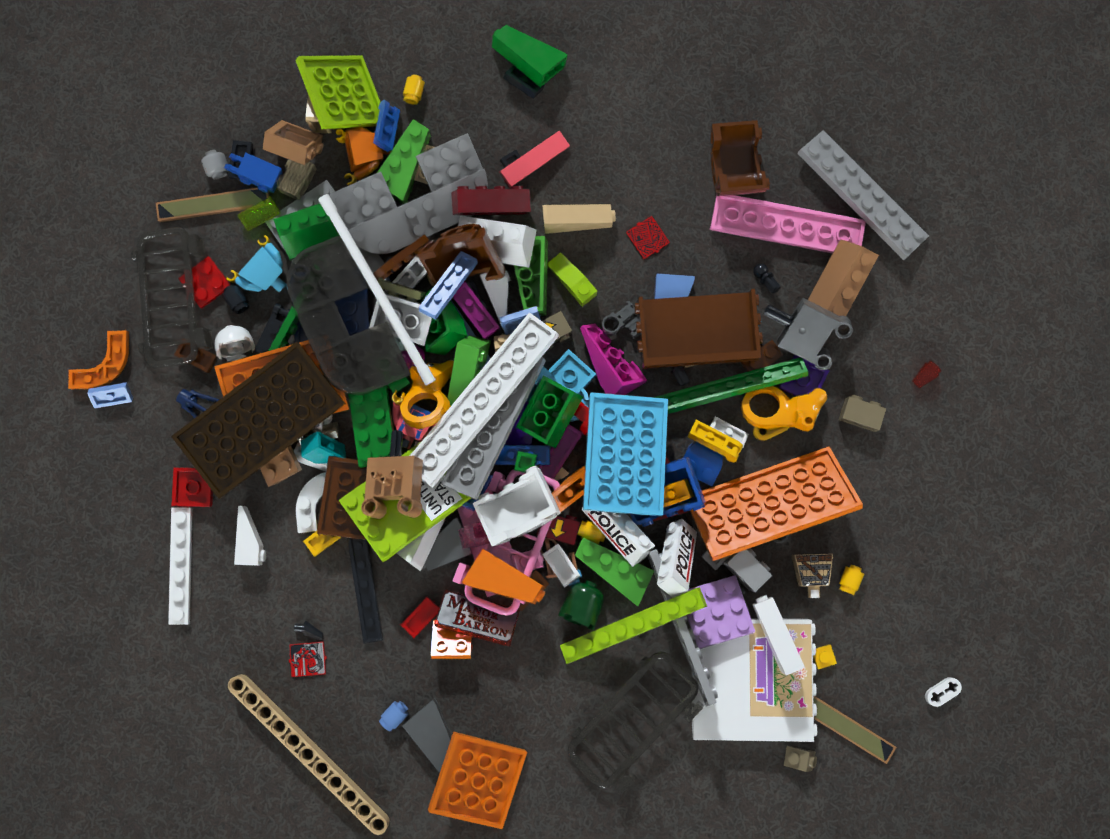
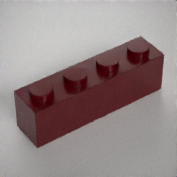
M459 186L455 191L451 192L453 215H525L531 212L529 189H523V186H513L511 189H505V186H495L494 189H487V186H477L476 189H469V186Z

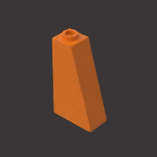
M484 549L481 550L461 582L472 588L531 604H536L537 601L540 602L545 595V587Z

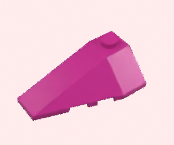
M596 324L581 326L580 329L605 394L626 395L646 383L647 379L633 361L629 364L622 357L624 352L621 349L617 350L610 345L611 339Z

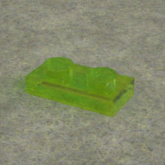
M269 196L240 212L237 216L246 230L250 231L279 215L281 211L272 197Z

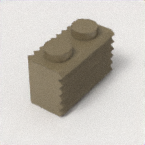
M288 159L285 165L286 171L283 175H280L277 188L281 193L300 200L317 168L311 162L303 165Z

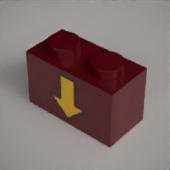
M557 515L551 521L546 538L574 545L580 522L576 521L577 517L566 515L565 518Z

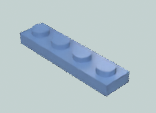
M461 251L421 303L419 311L436 320L478 264L477 259Z

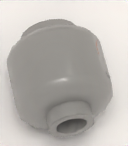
M216 150L206 152V156L201 160L206 175L214 180L227 176L228 170L224 166L228 162L224 153L216 152Z

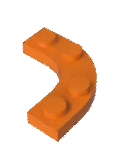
M126 330L107 331V352L102 363L91 369L69 370L68 389L103 387L114 381L121 374L128 360L129 332Z

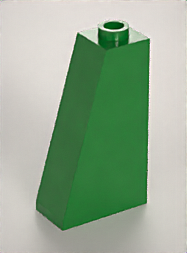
M508 25L497 29L493 33L492 48L539 87L547 83L566 65V53Z

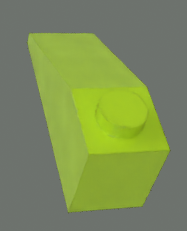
M559 253L548 262V267L582 307L597 296L595 287L562 253Z

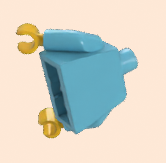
M264 235L266 242L260 243L258 240L261 248L239 273L231 270L234 273V278L230 279L227 277V280L249 291H266L271 285L280 292L286 286V283L278 277L283 272L281 269L283 262L280 252L271 243L269 238Z

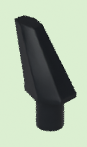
M305 621L304 624L294 625V632H303L304 636L323 641V633L309 622Z

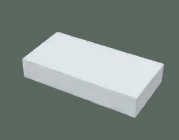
M559 544L542 554L564 588L581 577Z

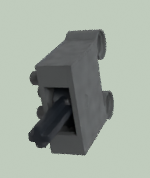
M805 298L801 299L792 316L771 305H768L764 311L765 316L785 325L777 338L778 346L815 364L819 370H827L832 365L830 351L822 346L833 329L835 334L842 339L850 337L853 332L851 321L847 316H839ZM840 325H848L844 330L838 329ZM822 356L827 357L824 361L818 360Z

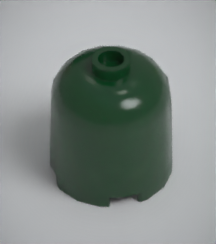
M586 580V583H575L569 589L558 616L564 617L563 619L581 626L582 624L587 626V629L594 631L604 603V595L596 588L597 584Z

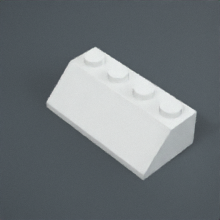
M460 216L458 226L479 224L481 228H485L502 263L529 268L536 229L526 225Z

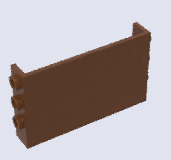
M751 289L747 293L647 300L639 297L638 303H634L635 314H639V322H636V332L640 333L641 341H637L638 352H642L643 369L758 361L761 358L760 344L763 342L762 332H759L758 327L761 324L760 313H757L759 295L755 294V289Z

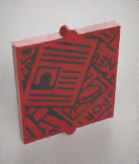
M652 216L641 223L638 222L635 227L626 232L643 259H646L653 253H658L661 248L670 243Z

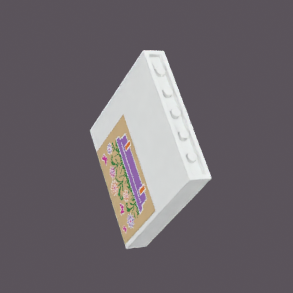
M751 618L755 633L700 649L703 657L700 660L703 667H707L711 677L708 679L711 687H715L718 698H716L717 703L706 707L692 672L693 740L814 742V736H817V725L814 724L817 706L813 704V696H816V684L813 683V676L816 675V664L813 663L816 646L815 643H812V635H815V624H812V620L783 619L805 668L789 675H785L780 671L758 618Z

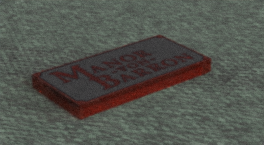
M445 590L434 627L510 647L520 610L517 609L512 615H500L471 603L463 594ZM497 604V605L502 606V607H504V608H508V606H504V605Z

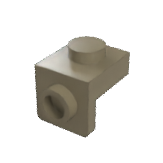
M787 746L784 766L804 772L812 771L817 763L816 751Z

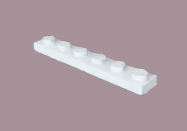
M192 507L171 508L169 625L190 624Z

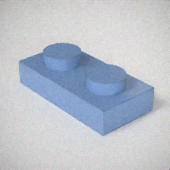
M127 382L91 388L87 392L94 408L129 403L133 400Z

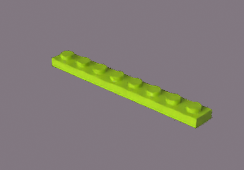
M700 587L578 637L560 645L566 664L707 607Z

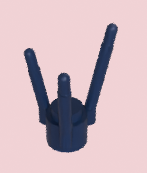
M186 389L181 390L176 398V401L182 405L181 408L189 412L194 418L198 415L191 409L192 407L202 412L206 410L197 404L196 397L212 402L220 400L194 390L189 392Z

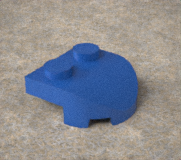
M693 442L688 446L683 458H690L698 480L713 486L723 465V455L698 442Z

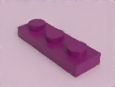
M464 282L453 296V299L485 340L499 330L500 327L467 283Z

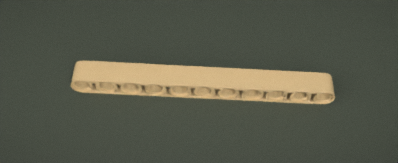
M241 674L230 679L228 682L229 691L373 834L380 835L385 832L390 822L388 815L249 677ZM237 679L243 682L242 689L237 688ZM251 693L257 696L256 703L250 700ZM264 707H268L271 710L270 717L264 714ZM278 721H282L285 724L284 730H280L277 727ZM292 735L298 736V744H294L291 741ZM305 749L312 750V758H308L305 755ZM319 763L326 764V772L319 769ZM333 777H339L342 782L341 785H335ZM347 791H353L356 798L353 800L349 799ZM367 805L370 808V813L362 812L361 806ZM381 819L384 822V827L376 826L375 820Z

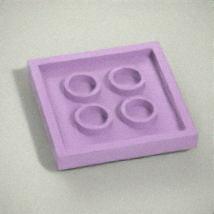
M736 575L688 589L690 591L700 587L707 607L686 615L695 636L696 646L699 649L755 633Z

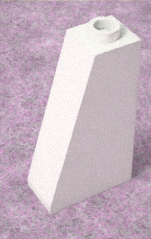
M445 518L405 546L397 554L421 571Z
M767 595L755 599L756 603L752 604L780 671L785 675H789L805 668L773 597L767 598Z

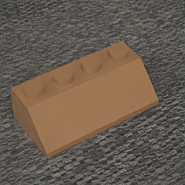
M840 239L808 300L839 316H846L879 255L860 245Z

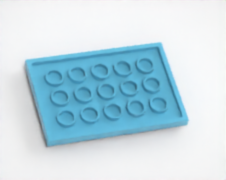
M590 392L583 510L663 516L668 399Z

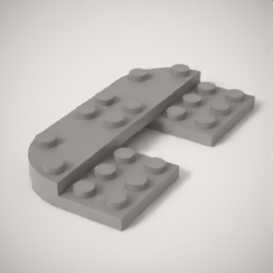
M468 133L415 156L431 192L399 207L396 206L381 172L329 194L337 208L338 214L358 247L376 254L391 253L412 244L424 234L428 237L459 223L460 216H472L453 215L451 192L455 191L459 186H469V189H476L477 186H488L485 169H483Z

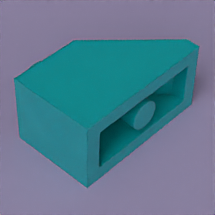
M318 431L301 440V457L315 464L328 463L329 456L346 458L344 444Z

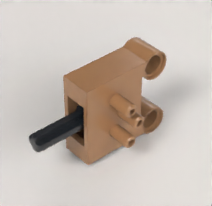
M394 430L391 433L390 457L368 458L365 498L361 510L363 514L375 519H381L386 514L387 508L382 502L383 500H399L397 504L398 511L408 517L416 518L422 513L420 498L423 460L416 456H402V431Z

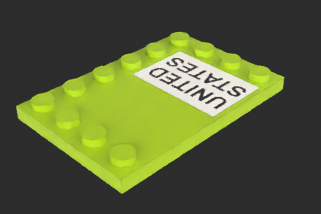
M418 443L416 446H414L409 451L404 453L402 456H410L411 453L417 448V446L420 443ZM444 474L433 488L422 479L420 498L422 513L416 518L408 517L398 511L397 504L399 500L382 501L386 505L387 511L381 519H375L363 514L361 506L365 498L366 481L342 497L339 502L381 561L385 562L471 498L443 486L441 482L445 476Z

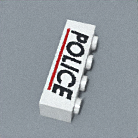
M582 507L581 510L632 567L644 560L655 547L626 513L583 510Z
M683 519L672 522L667 526L657 585L672 598L687 592L689 589L697 531Z

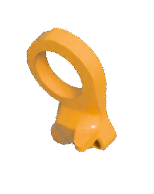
M448 360L441 364L427 363L426 365L436 381L427 386L417 372V368L411 366L409 371L412 387L400 405L402 418L408 426L416 429L433 426L451 407L450 401L441 392V389L452 375L453 360ZM433 399L438 402L436 409L429 415L417 417L410 413L411 407L419 400Z

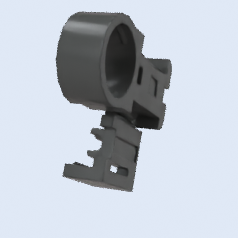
M626 301V306L616 314L612 312L603 319L602 330L606 335H616L624 328V325L625 328L632 331L630 334L633 340L640 335V333L634 332L636 330V322H639L638 314H635V308L632 307V303ZM608 320H614L615 322L613 323V328L617 324L618 327L616 330L610 331L612 329H610L609 327L607 329L605 328V322Z

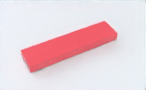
M558 131L502 169L499 173L511 188L565 151L570 145L562 133Z

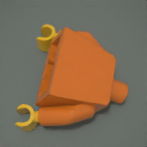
M355 127L346 129L345 132L342 129L336 130L337 135L342 134L336 140L339 143H345L351 172H354L353 175L350 173L345 174V179L352 177V181L347 183V185L356 183L357 179L360 180L370 175L379 167L383 160V155L391 153V151L386 152L373 143L375 133L366 128Z

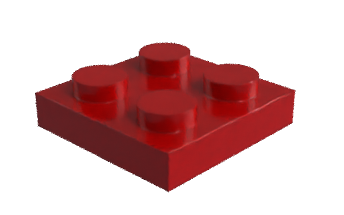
M210 256L178 278L201 309L223 294L224 289L231 285Z
M173 468L171 506L212 507L213 491L195 468Z

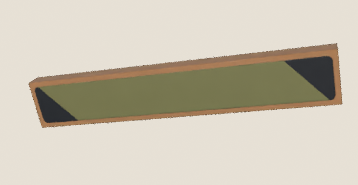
M258 188L156 203L159 222L271 206L269 191L265 193Z
M813 696V704L817 706V715L814 716L815 720L882 762L888 763L896 746L816 696Z

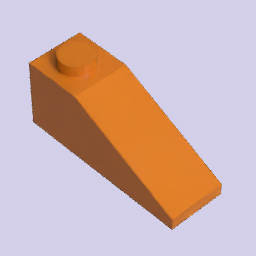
M585 466L571 474L552 492L560 512L584 495Z

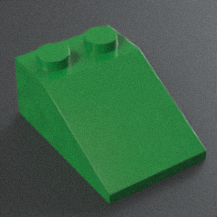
M433 287L425 294L424 299L427 297V295L430 293ZM418 300L417 303L421 304L424 300ZM451 300L436 320L432 318L425 343L426 352L445 355L457 345V342L468 336L464 320Z

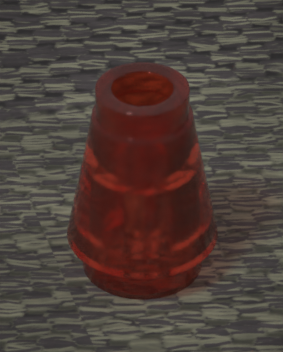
M931 360L928 363L925 362L912 382L920 389L937 378L941 369Z

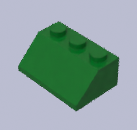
M321 204L273 219L279 238L290 260L343 242Z
M543 375L516 427L546 445L556 448L583 396Z

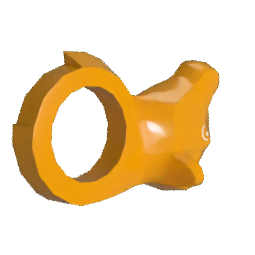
M773 385L746 393L741 402V411L747 422L758 428L795 427L808 432L813 429L819 412L827 401V394L823 389L816 388L808 394L790 399L782 390ZM761 393L774 396L779 403V410L776 414L767 418L755 415L749 406V402L754 396Z

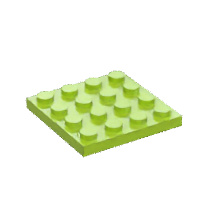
M363 55L297 57L296 63L321 129L377 126L380 111L378 107L381 102Z

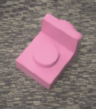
M532 550L523 553L530 556ZM541 552L538 555L533 570L544 566ZM518 555L510 556L513 567L524 573L529 559Z

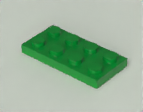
M386 385L348 392L358 466L364 468L367 467L368 458L390 457L391 433L394 431L388 388Z

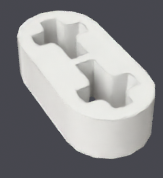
M950 677L942 680L926 691L925 699L927 703L936 707L943 705L961 692V683L957 679ZM949 682L956 684L954 686V691H944L945 689L949 688ZM933 692H934L935 694L942 693L941 695H939V696L937 697V699H938L937 702L934 701V700H931V698L933 697V695H932Z

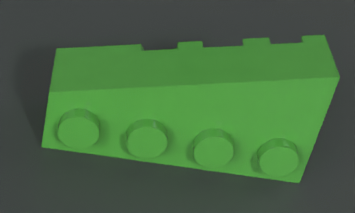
M414 119L378 170V172L382 173L393 199L402 205L408 202L419 165L415 156L425 151L426 145L429 144L431 138L429 129Z

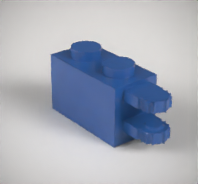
M232 153L230 154L229 158L234 162L240 163L239 168H236L230 164H225L224 168L238 175L240 181L246 185H256L260 191L268 193V191L275 192L278 186V179L280 175H283L280 167L248 153H245L243 158Z

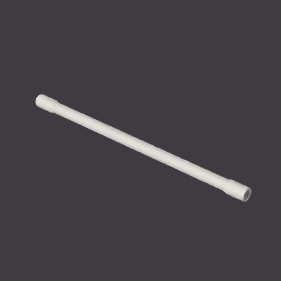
M329 194L323 195L318 199L321 206L334 224L415 364L421 379L426 386L433 383L436 379L423 361L338 214Z

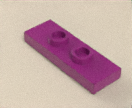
M571 425L567 426L557 447H551L550 465H540L538 467L543 475L555 479L583 435L582 432Z

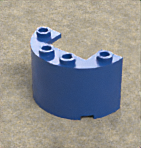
M689 457L665 464L664 486L687 478L694 497L664 507L663 515L666 514L667 517L678 514L677 511L681 509L687 512L692 509L695 511L705 507L704 503L706 501ZM630 514L632 521L636 525L642 524V527L653 524V520L659 517Z

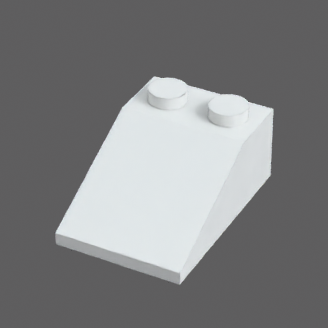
M384 292L412 342L425 346L432 318L419 311L420 303ZM376 301L369 330L399 338L379 302Z

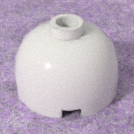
M226 326L215 338V351L221 360V357L226 358L227 361L239 360L246 357L242 355L243 353L251 349L253 352L255 349V344L249 331L240 326Z

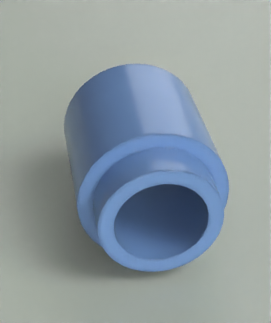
M394 701L381 715L380 724L388 731L396 729L408 716L407 706L401 701Z

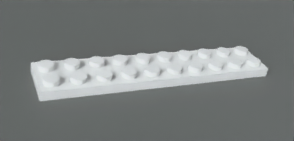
M530 312L411 453L410 456H416L423 460L422 479L432 488L559 337L556 331Z

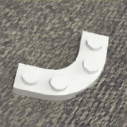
M326 472L315 476L307 482L298 496L296 503L298 533L314 532L318 529L316 511L317 504L323 496Z

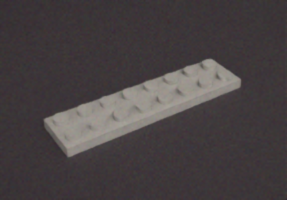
M824 130L797 153L903 260L929 237Z
M543 357L539 359L450 466L441 482L443 486L472 499H478L546 362Z
M657 549L649 552L648 559L658 581L662 553L658 554ZM660 588L664 601L672 598ZM683 616L674 620L673 624L707 707L717 703L716 698H718L715 687H711L708 679L711 678L706 666L703 667L700 660L703 659L699 647L695 648L693 643L695 640L694 633L691 628H687V616Z

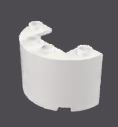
M532 466L525 470L526 474L518 478L519 482L505 485L503 491L497 494L484 493L478 497V501L473 503L491 546L500 545L510 541L511 538L525 535L550 522L561 513L541 469L537 468V466Z

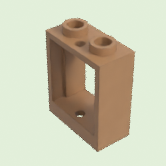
M281 120L265 131L263 150L305 165L322 152L324 146L322 143L323 135Z

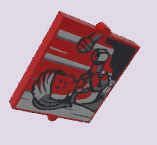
M324 641L290 644L289 663H291L292 677L326 674L325 660L327 656H325Z

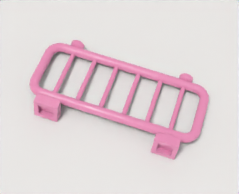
M513 469L505 480V475L495 471L488 490L499 493L500 490L503 491L505 485L513 483L516 476L526 473ZM544 475L547 484L553 487L554 490L560 485L555 479ZM551 521L541 526L537 537L529 534L522 535L536 541L530 556L501 544L495 547L529 559L523 574L531 577ZM486 533L476 558L482 549L487 551L489 544L491 545ZM459 563L453 582L463 584L461 582L471 566ZM465 585L464 592L468 601L500 615H512L517 611L520 603H526L513 599L511 606L504 608L473 595L472 587Z

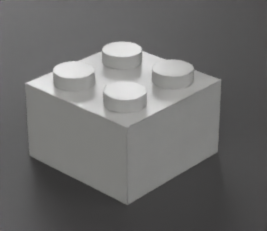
M749 548L733 554L723 564L734 576L736 575L737 579L749 591L756 592L772 575L769 573L771 569L763 561H758L755 558L757 556L755 552Z

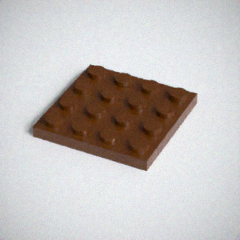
M328 457L317 534L366 540L339 502L342 497L366 481L367 467L360 468L358 460Z

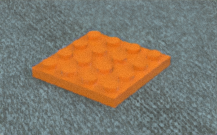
M453 732L428 807L429 813L503 829L527 751Z

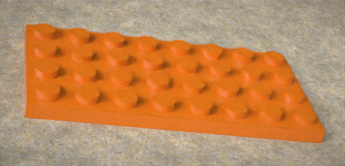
M826 447L702 491L706 501L704 503L705 507L695 511L692 509L690 512L712 561L863 509V503L830 447Z

